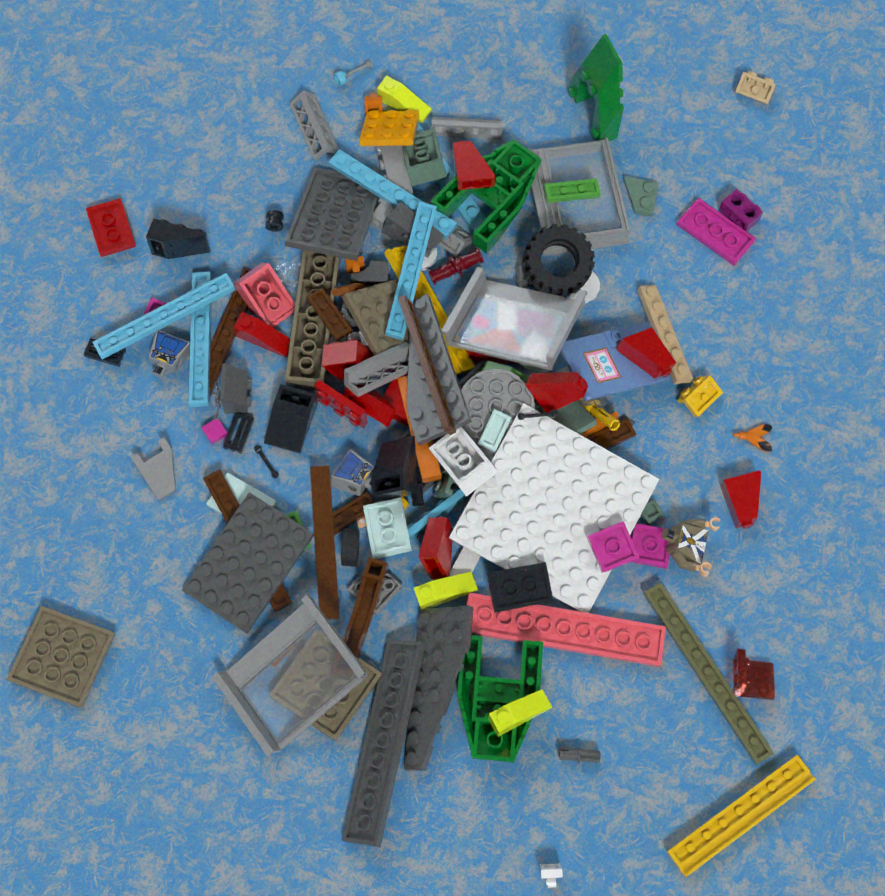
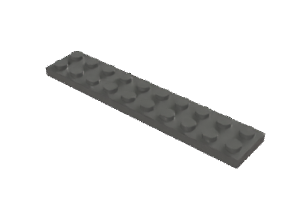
M387 641L380 671L382 675L377 684L342 841L346 843L381 848L425 644L422 642Z

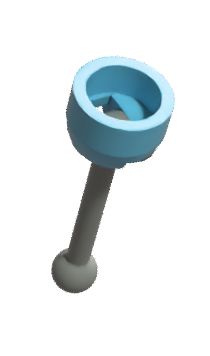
M366 61L364 65L348 73L344 71L334 73L335 83L339 87L344 85L348 80V76L366 67L370 68L372 62Z

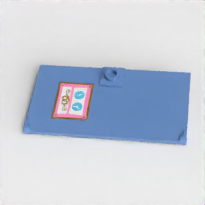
M650 322L565 341L561 353L570 372H578L588 385V389L583 397L584 401L672 379L670 375L654 379L616 349L623 338L651 328Z

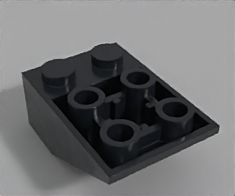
M153 218L146 235L151 254L166 259L210 253L211 251L207 235L203 230L187 228L183 224H173L165 219Z
M280 384L274 400L264 444L301 454L318 405L317 394Z
M415 436L382 443L371 476L372 497L388 500L418 493Z

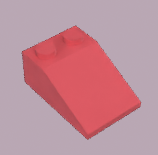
M260 263L233 283L242 299L256 316L271 327H275L295 311L293 299L269 263Z

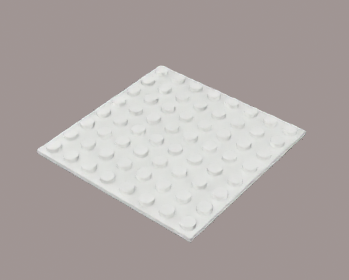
M523 404L518 414H534L540 412L526 404ZM517 414L491 461L498 473L474 491L449 539L505 570L546 562L552 596L579 612L589 613L611 570L604 573L601 572L587 536L623 521L629 534H631L659 479L547 416L519 420Z

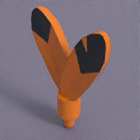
M769 424L760 425L748 432L733 434L734 437L747 440L764 452L772 451L770 443L760 438L772 430V426Z

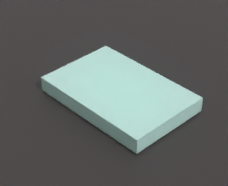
M229 473L225 475L224 478L239 505H241L249 492L273 508L277 502L273 498ZM211 496L206 505L222 515L214 498Z
M401 497L363 506L372 557L374 559L412 551Z

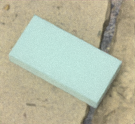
M494 409L477 445L495 453L512 417Z

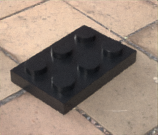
M546 562L487 573L494 613L553 602Z

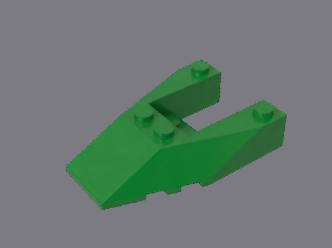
M607 34L602 35L570 79L568 94L570 98L574 99L576 104L593 97L595 98L596 106L590 134L592 139L596 141L604 140L605 138L611 141L618 138L624 110L623 104H620V97H623V89L620 88V82L623 81L622 61Z
M514 139L496 148L494 152L487 156H482L495 174L494 187L458 190L455 175L431 200V205L437 206L436 210L448 218L471 194L492 208L494 211L473 232L472 244L486 254L499 241L522 209L542 162L541 158Z
M471 635L470 649L468 654L465 653L462 661L464 666L462 671H459L457 697L472 759L514 763L532 719L498 737L488 716L489 713L506 704L540 690L543 642L523 640L519 680L479 676L483 636Z

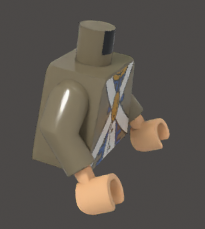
M714 517L710 521H706V519H689L681 521L679 525L672 526L671 530L665 528L662 531L661 538L668 541L666 551L672 556L679 568L693 572L697 570L703 577L709 575V572L704 571L703 568L711 569L712 565L709 562L702 563L709 532L706 527H709L712 531L719 530L720 527L712 525V522H720L719 518Z

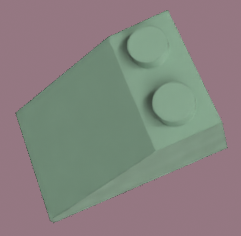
M435 128L416 133L413 145L402 146L412 186L447 177Z

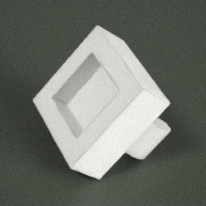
M539 864L541 878H546L548 888L556 887V878L563 877L561 864Z

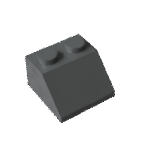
M222 364L220 400L224 413L248 414V407H251V396L248 395L249 390H252V378H249L248 372L229 364Z

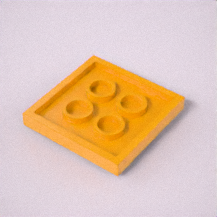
M368 111L359 139L360 146L413 145L420 118L419 111Z

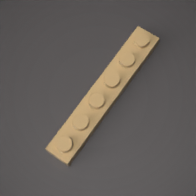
M640 286L637 292L650 325L676 361V365L672 368L673 372L670 374L673 383H690L693 380L692 374L657 286Z

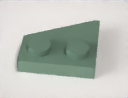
M625 176L624 185L627 187L628 197L632 202L634 214L652 217L658 182Z
M444 467L442 469V479L438 480L433 488L435 490L433 497L437 499L449 497L453 493L450 487L455 482Z

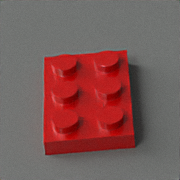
M121 198L86 208L100 257L136 247Z
M321 380L316 382L314 386L319 403L325 407L330 406L333 408V411L338 416L347 417L348 421L355 427L365 428L368 424L365 409Z

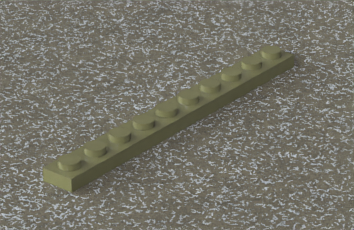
M660 582L645 591L643 595L666 627V630L754 764L757 765L774 754L772 749L662 583Z

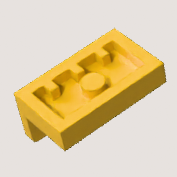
M710 375L696 377L692 381L693 384L680 393L681 396L677 399L678 403L685 404L694 417H699L723 393Z

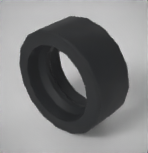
M359 529L343 530L342 566H358Z

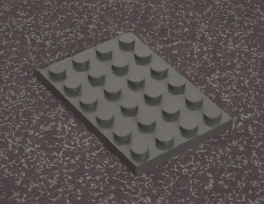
M314 167L286 237L285 246L357 261L379 197L340 172Z
M249 492L182 591L248 634L314 534Z

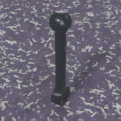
M551 410L546 413H519L518 419L524 420L525 418L545 416L555 418L558 412Z
M259 445L255 446V453L261 456L271 471V476L277 478L279 473L273 469L262 453V447Z

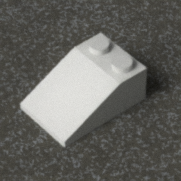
M462 427L456 429V433L452 435L446 434L429 448L466 497L498 473L489 459Z

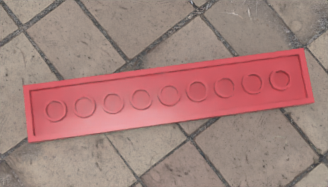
M469 593L467 605L473 607L471 631L473 635L523 643V640L543 642V647L661 667L666 632L665 626L544 605H532L494 613L491 596Z

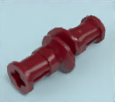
M475 248V251L462 255L459 258L455 256L453 259L449 256L448 263L442 264L432 271L429 269L427 272L433 285H436V282L449 278L453 274L456 275V273L462 277V270L469 269L479 262L484 263L479 249Z

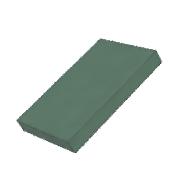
M578 401L557 409L558 415L555 418H551L578 434L597 425L594 417ZM542 407L535 409L540 413H546Z

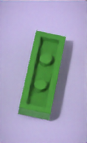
M597 178L544 184L543 187L547 203L600 198L601 195Z

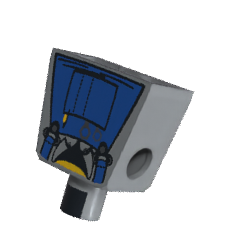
M157 330L149 354L150 362L155 366L152 374L162 378L166 370L176 373L190 355V342Z
M349 450L331 476V487L360 496L365 488L372 490L371 476L374 466L354 451Z

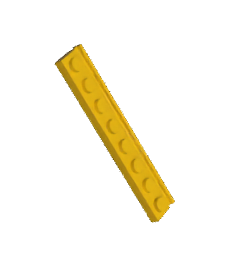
M407 246L395 247L391 250L387 249L384 252L398 279ZM421 270L413 301L428 294L442 330L448 317ZM443 334V337H444V340H445V343H446V346H447L446 337H445V334ZM447 346L456 374L469 373L475 367L466 350Z
M796 755L666 853L686 878L815 781L816 778L812 776L807 766Z

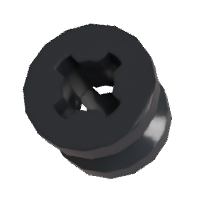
M277 210L268 211L266 213L267 221L265 228L272 232L281 231L283 229L282 221L284 214Z

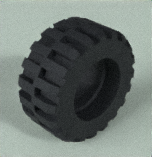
M552 224L549 228H541L540 232H536L531 240H529L523 253L522 266L524 267V277L527 276L528 284L530 286L533 285L535 291L568 297L572 293L578 292L588 281L594 268L595 262L593 259L595 254L594 251H591L592 244L590 241L587 242L585 240L586 236L583 233L581 235L577 233V228L569 229L568 225L562 224L561 227H558L557 224ZM551 246H561L570 251L575 260V267L572 273L565 277H556L549 274L541 263V256L545 249Z

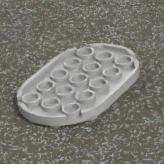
M488 369L481 371L470 378L461 390L472 422L462 426V428L476 445L494 409L512 417L498 448L522 405L526 404L535 409L533 395L527 389L525 383L519 376L507 370ZM477 445L491 462L496 452L494 453Z

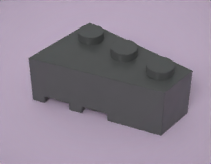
M400 202L387 217L381 233L407 246L416 213ZM433 226L425 252V257L427 258L444 237V234Z

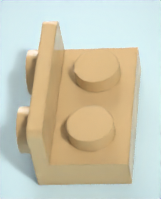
M743 72L735 93L768 105L776 84L770 78L764 77V79L757 77V74L754 72Z

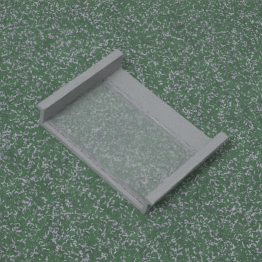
M608 138L530 150L542 159L531 186L540 228H549L552 224H557L558 227L565 224L568 225L569 229L575 227L578 229L577 233L580 235L583 233L586 236L585 240L587 242L590 241L592 244L591 249L629 244L630 227ZM596 178L598 180L601 192L600 198L555 203L546 202L543 189L544 184ZM551 246L544 250L543 255L563 254L570 251L561 246Z
M477 267L441 331L442 334H445L447 346L552 371L553 365L577 317L585 306L587 291L580 289L576 298L571 299L486 280L484 268Z
M308 594L301 599L304 603L230 669L226 672H218L212 677L267 756L282 751L369 676V673L365 671L317 606L313 597H310Z

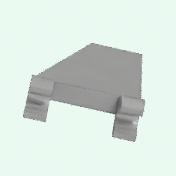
M164 437L157 440L163 451L143 463L138 453L131 456L133 463L159 501L176 491L172 449Z

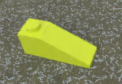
M387 75L377 88V95L382 97V103L398 111H419V122L421 123L425 121L432 111L426 103L407 87Z
M472 572L430 581L414 587V591L423 610L478 591Z
M543 689L489 713L488 719L499 737L552 708V705Z

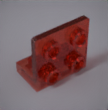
M737 648L733 658L734 696L774 700V664L751 661L746 657L745 649Z

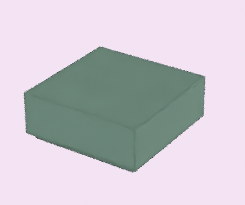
M655 499L647 502L641 513V517L647 525L665 515Z

